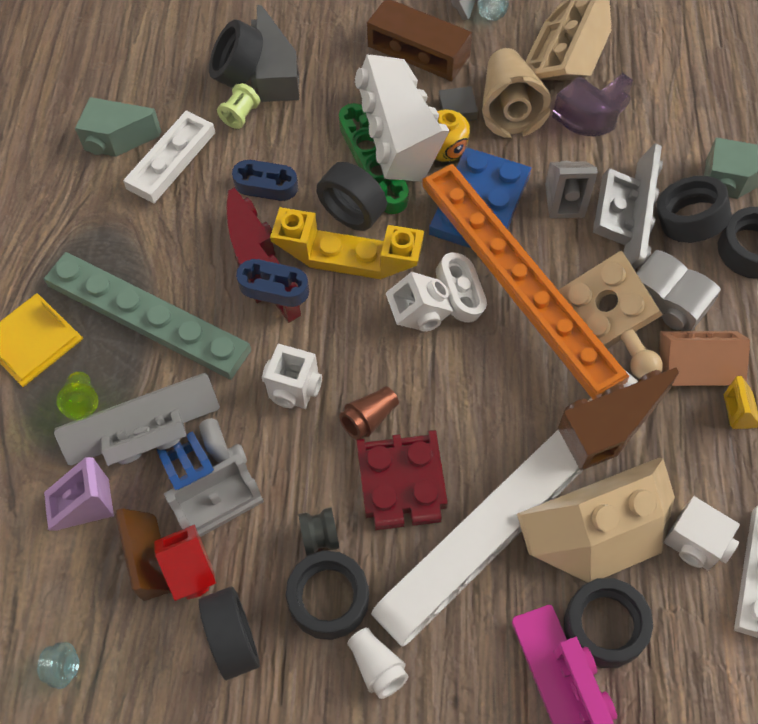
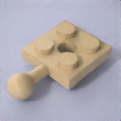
M622 250L558 290L607 349L619 341H623L632 356L630 369L637 379L654 370L662 371L663 363L660 356L654 351L645 349L636 331L663 314ZM609 294L617 295L618 303L613 310L608 312L600 311L599 303L604 296Z

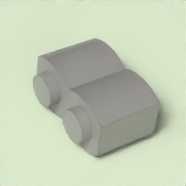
M655 250L637 271V275L663 314L661 317L664 322L675 330L693 331L713 306L721 291V288L710 278L699 272L687 269L678 259L659 250Z

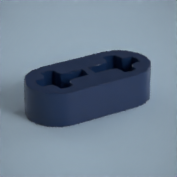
M243 160L238 162L232 169L234 186L243 195L286 201L293 198L298 192L297 174L289 166L256 160ZM282 180L288 181L284 182L282 186H277V184H280Z
M251 259L242 263L237 269L236 277L240 291L249 298L295 307L305 302L309 296L307 276L298 268L259 259ZM256 274L261 275V279L259 278L254 283H249L248 279H253ZM292 282L297 283L298 287H293L291 292L285 291V287H290Z

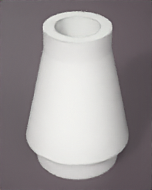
M369 628L359 630L348 640L347 644L354 654L369 692H375L379 699H383L395 693L405 684L408 679V675L404 670L405 663L377 639Z

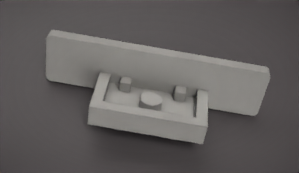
M656 143L639 159L635 178L609 168L602 175L593 233L625 245L624 254L634 270L642 267L651 253V247L648 246L650 233L655 224V217L652 214L654 204L659 195V189L656 188L657 179L663 166V161L660 160L662 146Z
M202 373L56 427L54 435L68 465L79 463L85 457L92 458L103 454L107 466L117 462L123 465L137 460L143 452L156 447L159 450H163L179 443L180 438L187 436L184 427L185 422L217 411L220 406L208 374Z

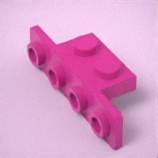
M546 605L515 616L512 619V626L551 723L614 724L613 721L617 719L616 709L608 693L600 692L594 678V674H597V667L590 650L587 647H581L577 636L566 639L553 606Z

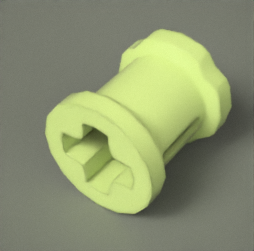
M244 83L236 84L232 89V96L226 103H221L217 108L218 116L228 126L240 129L244 126L246 122L245 117L251 109H256L259 106L260 97L250 86Z

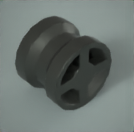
M332 507L323 509L317 515H310L307 512L298 514L306 556L316 553L320 548L327 547L331 551L340 549Z

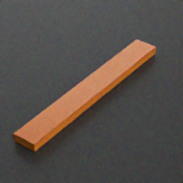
M453 163L422 179L425 191L593 400L601 397L609 388L619 384L624 385L628 382V373Z

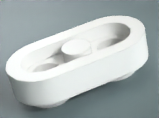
M456 252L447 253L436 267L437 279L442 281L449 292L448 299L454 311L451 314L462 322H474L480 317L487 306V300L476 269L466 256Z

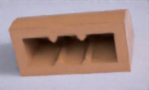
M660 331L659 354L663 363L662 373L673 368H677L679 371L672 386H730L736 376H743L747 382L750 339L738 331Z

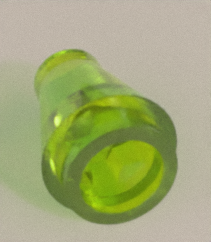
M84 372L70 374L67 382L57 395V406L63 415L73 420H81L93 414L98 406V395L91 384L90 377Z

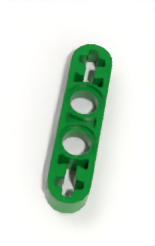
M351 103L343 106L339 111L340 131L358 167L369 173L384 191L387 199V206L384 212L387 214H398L404 211L409 202V189L405 180L385 179L384 175L373 174L370 170L374 166L381 165L376 159V147L374 146L368 150L358 147V144L362 141L374 142L373 138L369 135V122L366 113L362 110V105ZM352 119L360 122V129L356 130V125ZM390 185V190L395 197L399 196L398 199L387 196V186Z

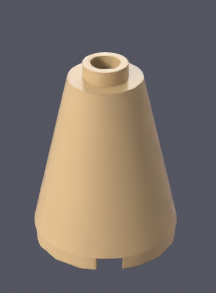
M510 48L499 49L491 55L487 66L482 104V115L485 124L494 134L504 138H512L511 134L522 133V136L533 133L545 123L550 115V93L518 52Z

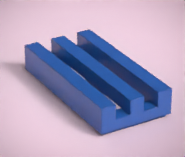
M193 431L186 434L188 442L181 445L179 441V443L173 446L174 449L169 452L165 449H156L175 490H179L214 471ZM192 451L195 452L202 465L195 470L187 456ZM178 458L186 472V475L180 478L172 461Z

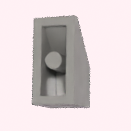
M586 161L550 162L545 182L549 219L585 217L598 174L597 167Z

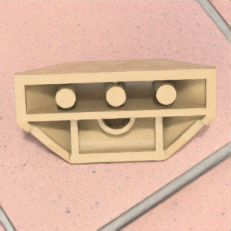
M564 0L544 22L525 61L539 79L563 81L575 78L582 79L592 75L611 32L610 0Z
M656 458L517 513V517L529 555L588 583L597 578H605L661 554L675 496L664 459Z

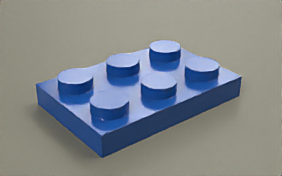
M467 147L457 165V169L508 229L529 180L532 167ZM438 207L429 226V235L471 248Z

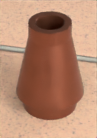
M384 386L377 392L346 404L344 411L339 415L340 422L352 438L370 437L387 415L399 405V400L392 389Z

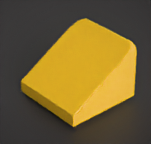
M736 376L723 394L730 427L732 429L758 428V411L754 394L743 376Z

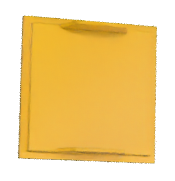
M36 293L0 321V364L24 387L82 341L83 337Z

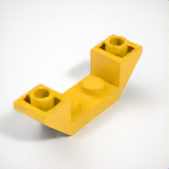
M279 207L270 239L271 242L310 268L381 280L418 265L424 231L388 225L384 241L317 230L315 213Z

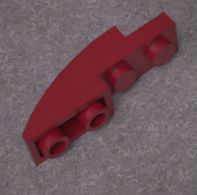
M234 187L228 191L227 224L238 268L242 263L251 259L280 264L275 256L273 242L270 239L272 228L267 222L261 223L257 218L258 213L252 201L248 197L243 199ZM256 274L253 279H248L249 283H254L256 279H261V275ZM292 282L290 287H285V291L291 292L293 287H297L295 282ZM254 299L256 303L261 302V300ZM275 304L288 323L301 316L300 305L289 307Z

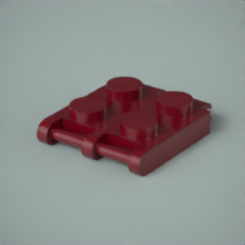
M436 430L428 431V435L401 438L400 434L392 435V439L365 442L364 438L356 439L366 518H374L375 530L404 527L403 514L411 513L412 526L441 523V509H447L448 501Z

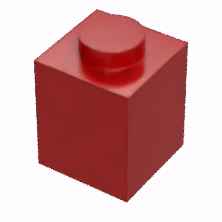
M195 524L154 541L155 556L174 601L184 597L186 599L200 597L210 589V586L216 584L213 567Z

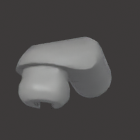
M209 418L200 423L199 430L205 449L218 463L240 453L246 464L247 458L242 445L236 444L231 448H227L217 420Z

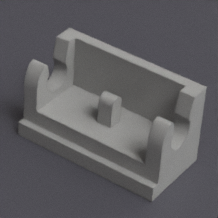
M240 453L213 466L214 471L179 490L173 488L163 493L182 529L195 524L199 536L202 537L264 502L254 478L250 476Z

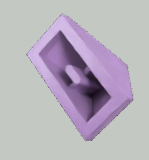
M85 457L44 492L48 530H60L114 516L109 479L94 458Z

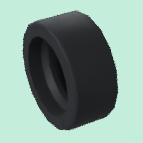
M234 19L230 21L221 31L213 47L209 61L210 77L231 88L236 84H245L255 71L263 47L261 32L240 20Z
M337 162L317 183L316 193L326 211L337 221L351 229L366 231L372 227L386 210L387 199L384 191L369 173L357 165L348 162Z
M710 176L683 178L669 185L657 200V212L662 230L668 238L678 242L694 243L714 237L728 226L732 217L727 187L720 180ZM691 204H713L709 209L699 214L689 216L676 215L680 209Z
M750 206L740 209L732 215L728 226L723 229L717 244L719 256L728 268L741 276L758 279V255L747 251L736 238V232L742 230L758 232V207Z
M320 551L308 555L294 567L287 580L285 596L292 619L303 632L317 639L334 640L350 634L361 624L368 611L369 586L364 571L354 559L341 552ZM325 570L337 571L345 575L351 582L354 591L353 602L349 610L340 618L331 621L319 620L310 615L304 607L302 600L303 588L308 579L316 573Z
M597 578L584 584L568 603L563 619L567 640L577 636L581 647H587L590 650L596 666L600 668H619L633 661L650 643L654 627L652 612L644 596L629 583L615 578ZM608 597L614 599L629 611L633 618L634 629L632 637L626 645L617 649H605L595 645L588 639L582 626V614L588 603L597 598Z
M228 587L199 598V610L204 631L213 658L223 679L229 680L259 668L260 663L255 642L235 588Z

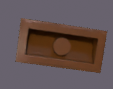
M123 508L116 510L115 517L133 592L143 601L170 593L171 591L155 556L154 541L161 539L157 518L154 514Z

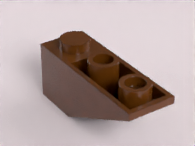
M677 368L663 373L660 370L651 371L642 376L635 384L624 387L623 384L613 386L597 399L589 402L587 399H580L565 408L558 430L580 471L617 457L670 390L679 374Z

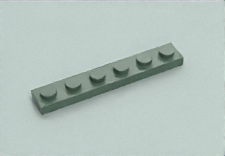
M68 252L63 254L44 277L48 287L232 380L252 351L250 343Z

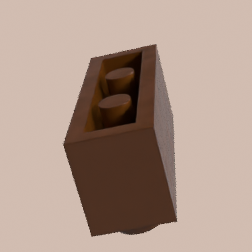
M384 0L367 21L368 47L394 58L405 59L406 63L449 81L454 80L470 57L471 31L394 0Z

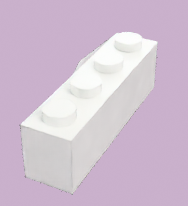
M367 54L362 68H358L356 72L355 85L360 90L362 110L368 118L369 135L375 143L377 162L381 164L385 179L422 182L441 149L449 129L445 124L437 122L439 113L435 107H428L426 104L428 96L424 90L416 88L418 80L405 59Z

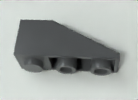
M257 5V19H251V26L261 32L263 47L256 69L251 76L252 88H258L260 102L300 100L296 50L264 7Z

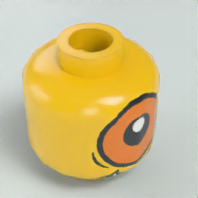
M445 109L437 111L439 113L437 122L445 124L449 129V133L435 160L441 162L457 160L467 148L470 134L469 123L459 112Z

